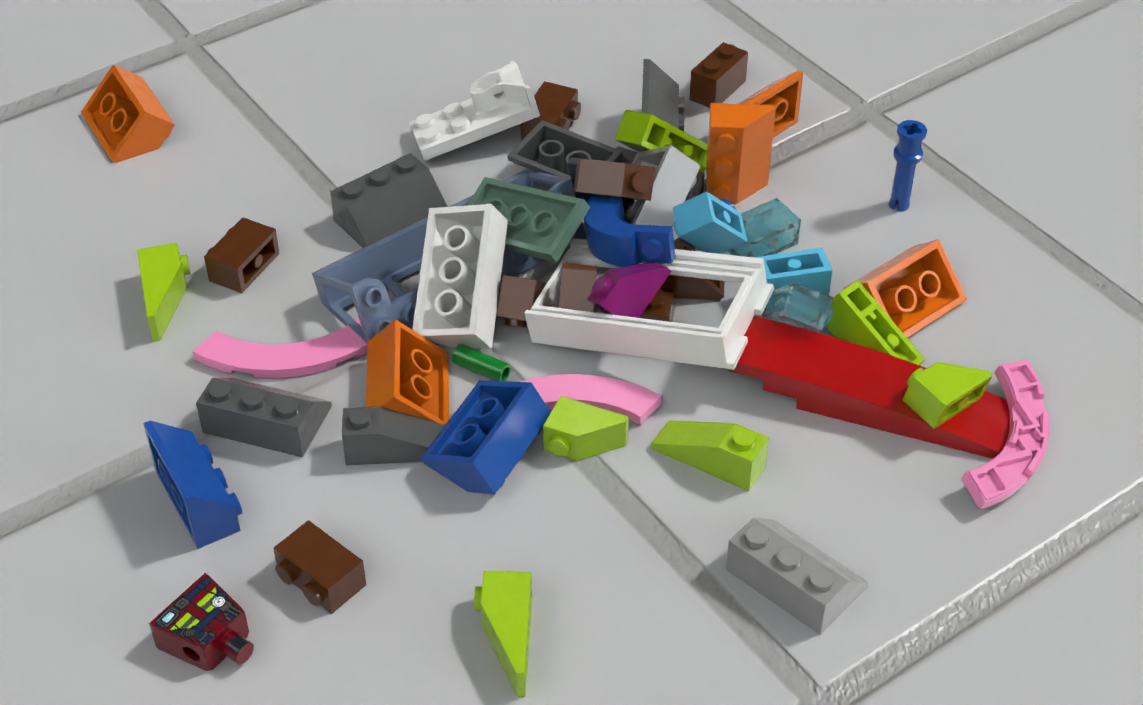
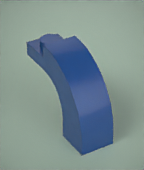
M590 196L587 201L590 209L584 217L588 248L596 258L618 267L637 265L638 262H673L676 255L672 226L626 223L622 197Z

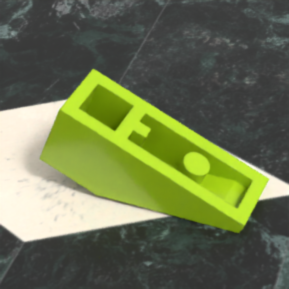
M625 110L615 137L616 141L638 152L672 145L700 165L698 171L704 173L708 144L652 114Z
M177 242L137 249L147 318L153 342L161 340L187 289L184 275L191 274L187 254L180 256Z
M856 280L839 292L816 314L835 338L855 343L917 365L925 361L923 356L859 280Z
M668 420L652 441L651 449L750 491L766 467L769 437L736 423Z
M484 570L482 587L475 586L474 611H481L482 628L517 697H526L532 609V572Z

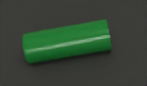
M459 344L452 355V362L494 381H506L511 371L510 364L463 344Z

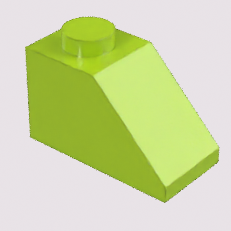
M936 362L925 370L922 368L917 369L907 380L909 387L902 400L935 429L981 399L993 375L987 370Z
M560 396L543 425L544 451L579 461L624 447L628 442L629 416Z

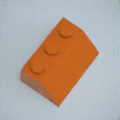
M114 64L81 111L110 159L116 163L159 149L175 126L144 79Z
M798 70L776 80L737 104L776 105L774 138L798 122L803 72Z
M710 103L705 192L707 191L718 199L722 198L730 201L732 204H738L768 185L776 105Z
M939 239L912 246L858 279L907 338L967 300Z
M395 319L368 341L365 407H383L446 425L449 421L448 352Z

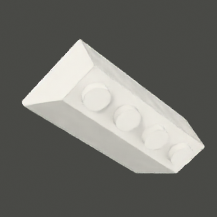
M492 204L429 208L412 330L434 344L456 348L459 344H463L472 349H492L508 220Z

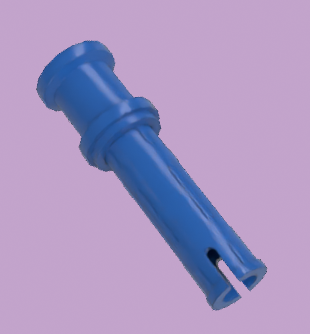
M914 120L903 121L897 128L899 141L893 151L897 163L889 207L894 210L896 201H899L898 212L909 209L916 164L922 160L923 150L921 144L927 135L926 126Z

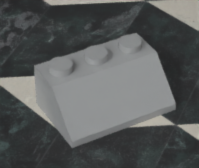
M672 145L638 152L632 164L655 167L651 201L631 200L625 212V222L637 225L672 226L673 228V222L675 221L673 207L683 203L688 192L695 186L697 181L696 175L700 165Z
M753 518L729 540L726 570L820 635L868 587L866 580L775 520Z

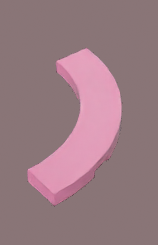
M358 317L355 321L361 326V323H360V320H359V317ZM346 325L320 338L279 345L246 342L216 331L192 352L194 360L230 374H233L234 371L253 374L254 378H289L334 369L339 362L354 356L359 358L367 354V344Z
M1028 359L999 365L994 372L1002 386L1008 403L1010 429L1008 439L1001 453L990 462L976 469L966 471L961 478L979 509L993 506L1021 489L1039 466L1047 448L1050 418L1043 402L1045 394Z
M563 374L520 381L532 382L549 410H553L560 396L629 416V420L639 425L662 404V396L647 388L604 376Z

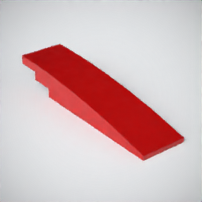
M754 315L744 335L747 337L748 343L735 369H729V372L763 380L762 390L796 398V409L994 459L1001 453L1008 439L1010 414L1006 399L985 391L981 399L933 429L902 400L909 387L907 385L909 377L917 369L922 368L925 370L927 368L855 343Z

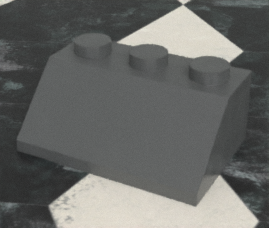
M644 59L642 113L652 114L684 131L685 97H679V84L653 61Z
M542 120L507 155L508 161L535 172L571 179L568 167L570 158L623 163V151Z
M411 153L330 191L334 222L362 248L428 217L429 208L448 207L429 168Z
M212 378L196 402L203 433L302 458L332 407L331 401L236 378Z

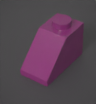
M654 262L607 270L604 275L594 282L592 292L587 300L606 314L639 318L665 282L671 270Z

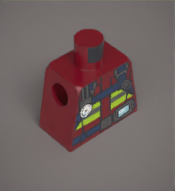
M206 573L149 623L156 648L205 671L213 670L226 657L241 665L250 658L254 650L253 643L246 639L249 634V628L244 610Z

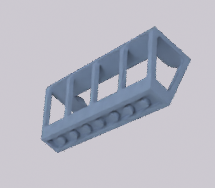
M526 169L503 180L540 189L539 183L553 185L548 190L549 192L576 198L570 178ZM472 196L464 200H461L449 207L467 206ZM428 217L312 273L321 303L345 326L348 325L366 344L395 319L410 329L413 327L418 288L406 293L395 282L421 269ZM583 222L579 225L572 239H587ZM504 249L500 284L502 283L503 275L516 276L545 260ZM387 290L397 299L390 302ZM354 303L361 326L343 308Z

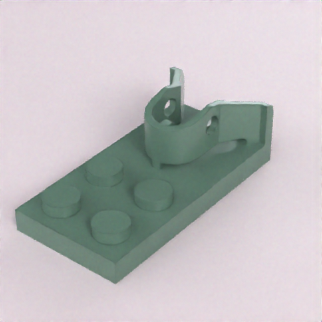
M484 177L467 204H492L508 220L504 249L556 263L590 209V206L584 199Z

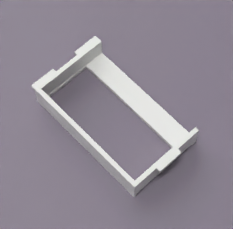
M573 238L570 242V249L531 309L526 310L524 314L532 343L734 370L748 343V339L744 335L754 315H762L774 291V284L767 283L763 258L675 249L676 257L672 263H657L670 269L671 273L669 275L742 283L719 328L559 308L563 263L614 269L622 268L596 258L590 252L587 240Z

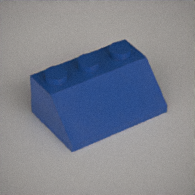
M479 380L420 459L426 466L467 492L495 495L503 486L505 479L515 465L523 458L525 451L535 437L540 434L551 411L532 382Z
M151 420L143 423L156 474L197 549L241 531L237 516L243 513L240 502L234 492L231 494L227 493L228 485L222 470L212 467L211 464L214 462L206 443L200 445L193 432Z

